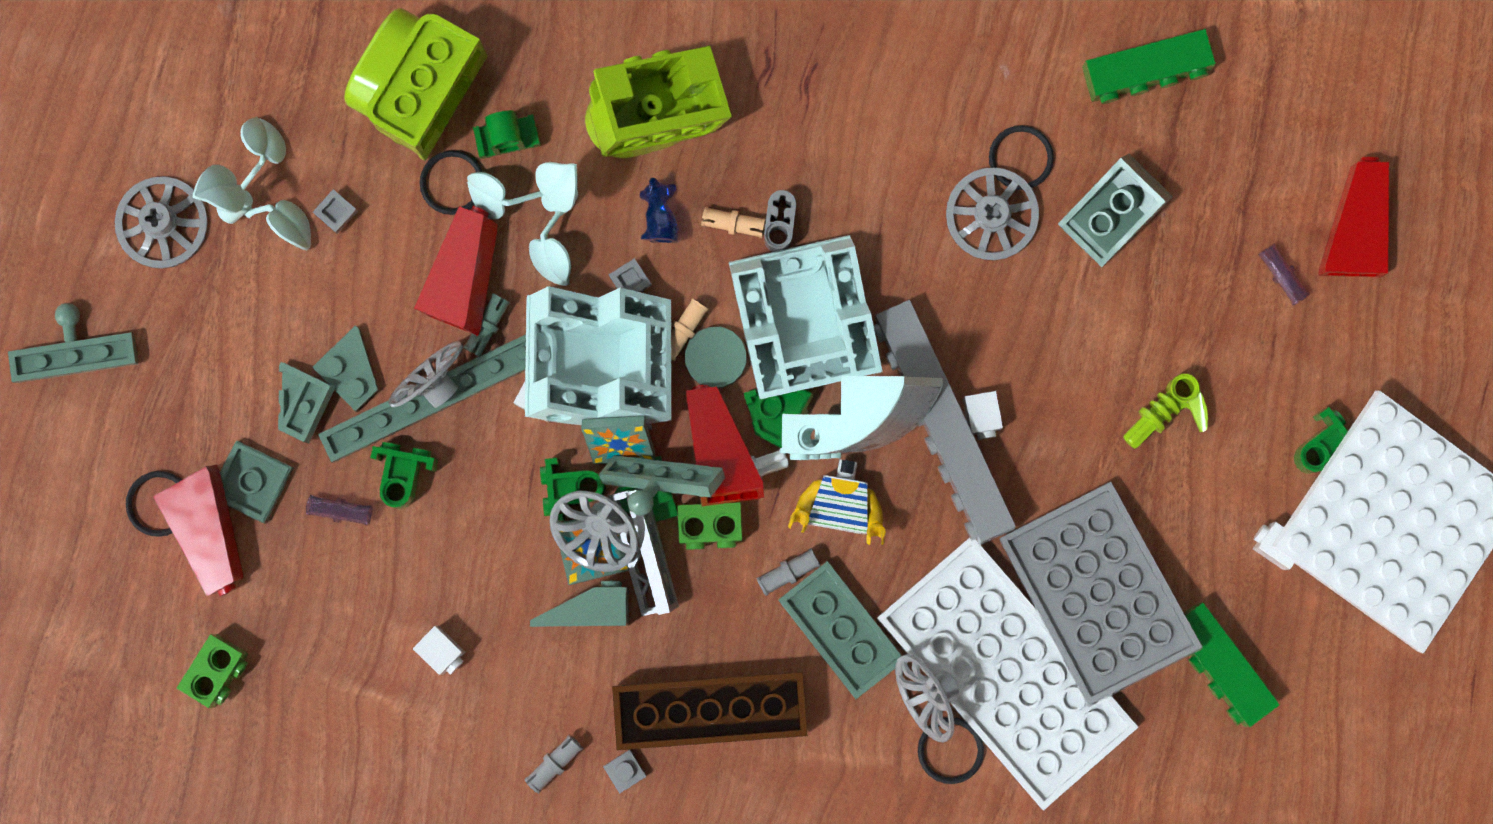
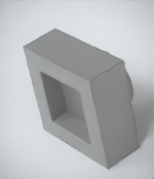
M334 189L313 211L318 218L337 234L358 212Z
M635 258L609 274L617 289L623 288L643 292L652 286Z
M631 750L603 766L619 794L647 776Z

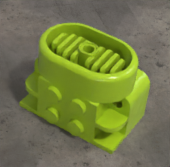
M398 8L392 11L382 22L354 68L346 86L345 103L368 117L379 132L391 138L395 143L412 150L420 159L426 161L488 56L479 38L435 14H426L419 18L405 9Z
M711 46L672 54L670 50H663L653 54L652 58L642 59L641 56H634L625 59L622 64L594 69L595 79L589 87L591 101L586 110L585 124L590 139L601 150L602 156L630 158L671 147L680 141L702 137L715 132L732 116Z

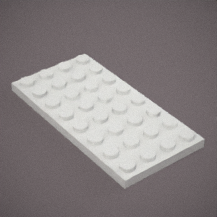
M969 537L877 617L908 654L919 658L934 675L944 670L954 678L959 689V698L951 702V705L1043 811L1138 728L1112 696L1088 707L1037 610L983 547L978 544L976 539L971 541ZM920 667V669L926 674V676H928V674Z

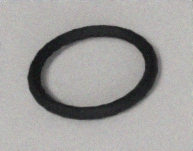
M1021 125L1005 129L998 134L990 147V168H997L995 153L1003 138L1015 132L1030 133L1041 140L1047 151L1048 159L1044 172L1037 179L1028 183L1031 188L1038 186L1044 182L1053 168L1054 154L1049 140L1039 130L1029 126ZM994 175L997 180L1007 187L1012 182L1003 176ZM1019 185L1016 188L1017 190H1023Z
M451 150L436 154L425 164L420 175L419 184L421 194L431 208L442 214L455 215L458 208L442 207L429 196L426 188V178L430 168L443 158L459 157L469 162L476 172L483 171L478 162L469 154ZM471 200L462 207L470 210L475 204Z
M154 471L142 475L132 484L126 496V512L130 522L140 532L155 537L168 536L172 534L170 528L165 530L146 528L139 523L133 513V496L142 483L157 477L167 478L175 483L181 481L179 477L172 473Z
M954 718V724L963 726L974 736L978 749L976 761L967 773L953 778L938 775L928 766L925 759L924 745L928 735L923 732L918 742V758L923 770L928 776L944 784H957L970 779L980 768L984 757L983 740L965 720L960 718Z

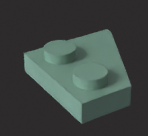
M354 326L312 368L328 384L334 386V390L358 412L380 390L373 375L371 362L361 337V331L357 326Z
M281 362L279 372H282V390H279L281 411L278 415V430L309 444L335 387Z

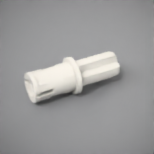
M780 450L758 458L751 456L761 479L763 475L789 466L786 453H780Z

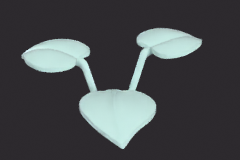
M258 117L251 118L241 127V139L251 153L260 156L259 162L241 185H237L235 175L228 168L221 165L208 167L197 180L193 198L205 201L216 207L220 218L229 224L235 223L243 215L251 218L254 214L268 211L270 213H268L266 220L270 228L285 241L307 251L311 246L310 225L307 216L297 205L286 200H280L276 203L275 207L268 204L252 209L253 198L245 190L265 164L266 159L274 164H279L285 158L286 145L283 137L273 125Z
M542 163L536 169V183L540 191L514 199H505L504 185L494 176L483 172H474L468 175L467 183L471 198L476 207L490 213L488 216L490 219L501 218L505 214L504 205L511 206L542 197L541 201L544 208L550 212L554 211L555 214L540 235L541 240L533 239L529 243L530 258L537 271L547 280L562 286L570 284L571 262L569 254L559 241L548 238V233L559 217L573 208L578 198L577 164Z

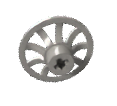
M983 168L965 176L951 192L946 209L947 226L956 244L966 253L983 260L1005 259L1017 254L1032 239L1039 220L1037 199L1028 183L1016 173L1001 168ZM994 175L1012 180L1001 196L995 195ZM986 176L987 196L982 197L969 183L977 178ZM1019 185L1026 193L1029 201L1009 205L1007 200ZM962 189L977 203L976 207L954 206ZM1031 209L1029 227L1011 218V213ZM953 214L974 216L975 221L958 232ZM1006 225L1025 234L1022 240L1013 247H1011L1004 231ZM981 227L984 231L977 250L968 245L963 238ZM996 231L1004 251L996 253L985 252L991 232Z
M170 177L145 179L128 190L118 205L115 216V232L118 242L133 260L142 265L163 269L182 264L199 250L205 239L208 217L203 201L194 199V189L178 179ZM165 184L164 193L159 202H154L147 187ZM174 186L182 189L189 195L180 203L169 206ZM139 191L146 202V205L141 210L127 205ZM195 203L200 219L178 218L176 214ZM124 213L137 217L139 224L123 231L122 221ZM177 226L199 228L193 244L175 230ZM144 232L145 240L140 250L136 253L126 239ZM171 236L187 251L171 259L167 237ZM154 239H157L160 245L162 261L145 258Z
M460 341L452 342L427 358L394 390L389 398V405L392 408L401 406L417 395H423L434 408L446 402L458 389V386L447 375V369L460 355L463 344ZM435 359H436V363H435V364H436V371L434 370V368H433V366H432V363H431V362L434 361ZM422 369H424L427 374L426 378L418 375V373ZM410 381L416 383V385H414V384L407 385V384H408Z
M590 491L568 493L555 503L550 514V529L554 540L566 556L585 568L600 572L616 571L630 563L638 548L637 531L631 518L617 503L601 494ZM579 498L583 511L573 510L567 503ZM588 498L600 502L595 503L591 508L589 505ZM560 510L568 517L577 521L571 523L559 522ZM621 518L623 519V521H624L625 523L619 524ZM583 530L569 543L565 542L560 532ZM629 531L630 545L623 543L617 537V533ZM587 538H590L591 542L585 559L573 550ZM600 542H602L604 557L608 562L605 564L595 562V555ZM611 543L618 550L627 553L625 557L618 561L613 555Z
M906 654L901 656L896 662L895 674L900 694L909 713L925 734L933 740L942 743L950 740L954 734V718L950 703L959 698V689L954 678L944 670L934 675L927 665L914 655ZM907 662H912L913 672L909 669ZM920 667L928 674V676H924L920 673ZM903 672H904L905 676H907L908 678H910L911 680H913V681H915V682L906 680V679L903 677ZM906 689L923 691V693L909 699ZM928 701L919 716L914 706ZM943 711H947L948 723L943 719ZM932 714V716H931V728H930V727H928V725H927V721H928L930 715ZM938 724L942 727V729L946 731V733L943 734L940 731Z

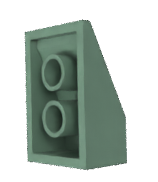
M1127 154L1111 167L1058 225L1103 267L1173 196L1130 154Z
M601 581V587H594L531 619L530 627L629 626V588L622 587V582Z

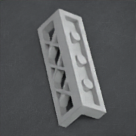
M635 488L609 495V498L621 507L620 499L627 498L628 502L629 496L633 492L643 489ZM653 509L643 516L635 515L630 511L632 516L630 518L636 528L640 547L637 548V555L630 561L628 568L641 616L658 613V615L669 613L678 608L679 604ZM621 518L619 524L625 523V522L623 521V519ZM629 531L619 533L621 541L630 545ZM641 556L643 557L648 577L641 574L638 570L637 564ZM650 586L656 605L653 607H648L645 596Z

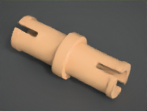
M705 207L702 216L704 220H702L701 226L726 230L731 235L741 233L763 238L766 219L741 215L737 210H733L731 213Z
M691 299L690 304L678 322L674 321L671 325L674 327L671 331V359L673 361L676 360L677 355L687 340L693 338L695 335L693 331L708 311V308L694 299Z

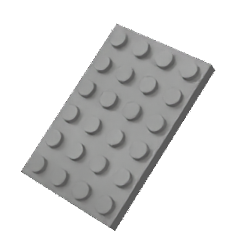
M1111 482L999 538L1088 707L1202 650L1201 643Z

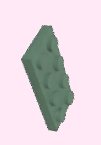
M828 561L778 600L855 699L859 698L895 669L896 662L901 657V654Z

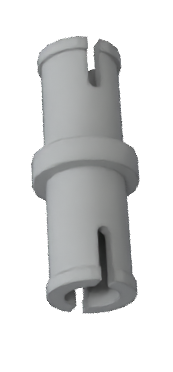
M809 549V551L788 562L786 560L780 562L781 566L756 579L763 593L767 596L789 582L791 584L796 583V578L821 565L813 550Z
M568 735L551 754L547 753L543 757L544 761L524 779L525 782L528 783L527 785L533 791L539 794L557 774L561 775L565 771L563 767L583 747L579 745L580 743L574 737Z

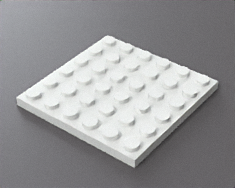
M1375 391L1271 547L1417 652L1424 653L1493 549V473L1381 391Z

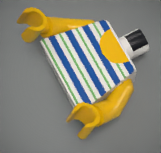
M839 460L836 477L824 475L822 480L813 481L800 495L795 511L792 513L788 523V528L790 529L792 523H801L803 526L801 533L806 531L808 525L864 534L866 535L868 545L871 543V537L878 536L881 538V545L885 544L886 531L883 527L882 508L875 492L867 488V483L855 481L857 462Z

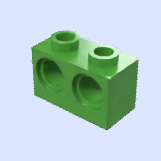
M724 503L703 507L701 504L677 505L679 544H686V550L705 549V543L716 542L717 548H735L736 542L742 541L740 503ZM723 517H729L735 523L734 531L728 535H723L717 530V522ZM696 518L703 522L704 528L700 535L691 536L686 532V523L690 519Z
M210 634L177 686V689L207 708L216 707L217 704L221 706L231 692L228 686L234 677L238 679L247 667L248 662L244 660L249 653L218 634ZM222 650L227 651L231 657L230 664L226 668L221 667L217 662V656ZM205 677L210 678L214 684L213 691L209 695L204 694L200 688L201 681Z

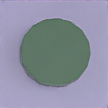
M708 327L697 332L690 339L685 351V365L690 376L698 384L724 388L733 384L742 375L746 366V349L742 340L733 331L723 327Z

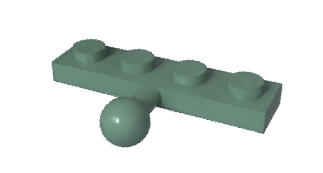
M63 303L55 311V320L63 327L65 343L8 351L11 380L13 383L138 364L134 333L130 332L77 341L75 325L80 320V311L71 303Z
M616 455L612 457L599 473L602 484L643 489L633 492L628 499L630 511L638 516L646 515L652 510L653 497L658 491L711 497L725 479L723 468Z

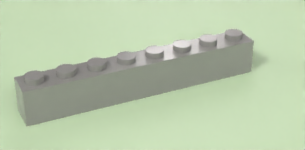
M905 301L876 314V324L873 325L875 335L879 343L885 341L889 352L885 356L892 371L898 369L901 377L943 378V386L937 400L928 414L918 424V427L924 425L928 434V437L924 438L931 455L937 453L942 464L938 466L939 473L945 484L950 482L955 492L951 495L952 501L958 512L963 510L968 522L964 523V526L971 541L977 539L978 544L982 545L1013 531L1016 527L911 301Z

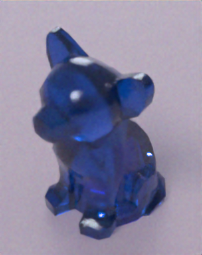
M650 178L649 184L644 190L640 191V198L648 203L645 213L647 229L641 235V240L650 241L651 243H678L677 221L673 212L666 204L667 200L675 194V184L666 186L658 182L656 178Z

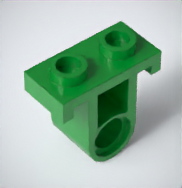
M500 111L485 117L486 126L473 127L480 159L541 146L533 114L518 118L515 111Z
M1330 407L1322 409L1313 416L1316 422L1323 420L1327 426L1300 445L1295 451L1294 463L1301 472L1311 474L1322 471L1348 432L1344 427L1346 421L1343 416L1335 409L1332 411ZM1309 449L1315 450L1319 455V461L1316 466L1309 464L1306 459Z
M382 442L381 447H372L370 456L371 459L381 461L382 455L386 456L380 485L381 500L392 508H406L414 500L421 464H426L427 470L436 472L438 460L430 457L431 451L413 448L412 453L400 451L401 445ZM401 484L405 489V495L401 500L393 501L390 497V490L394 485Z
M558 458L545 459V466L540 467L541 484L547 485L548 497L543 498L544 516H550L555 503L562 496L571 492L581 491V484L586 479L596 480L598 487L595 493L601 495L605 493V484H602L600 475L593 471L555 474L554 466H560ZM579 498L569 501L567 503L568 506L580 505ZM588 498L589 504L598 502L597 500ZM559 514L558 521L565 522V515Z

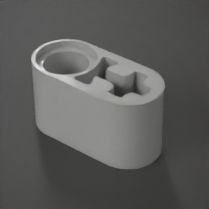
M785 190L774 192L768 200L764 242L771 252L788 249L792 243L796 200L790 192ZM780 200L786 201V206L791 207L785 208L783 221H777L778 207L773 206L779 205ZM782 230L787 235V240L782 244H774L769 238L771 232Z

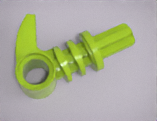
M1181 374L1170 380L1166 387V393L1159 392L1157 394L1159 400L1157 402L1154 400L1149 402L1150 409L1142 407L1138 411L1141 418L1124 434L1123 438L1129 446L1136 449L1155 430L1162 433L1165 430L1163 422H1170L1172 420L1171 414L1177 415L1183 408L1191 411L1199 432L1206 431L1208 427L1207 406L1199 390V383L1196 378L1190 374ZM1178 381L1188 384L1190 388L1188 397H1181L1176 393L1175 386Z

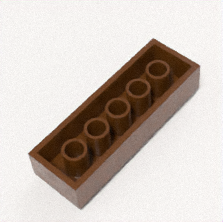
M803 672L612 686L617 751L808 736Z

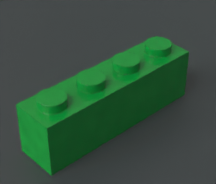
M1206 29L1089 59L1085 61L1082 69L1091 101L1100 100L1101 104H1107L1118 100L1121 94L1130 92L1131 96H1137L1148 92V87L1160 84L1161 88H1168L1178 84V79L1189 76L1191 81L1204 78L1209 75L1208 71L1215 66V60Z
M1197 603L1184 613L1203 647L1202 650L1192 654L1188 661L1199 675L1201 673L1206 675L1210 681L1207 685L1209 690L1218 700L1224 699L1230 707L1226 712L1236 725L1242 723L1244 727L1250 728L1280 705L1204 603Z

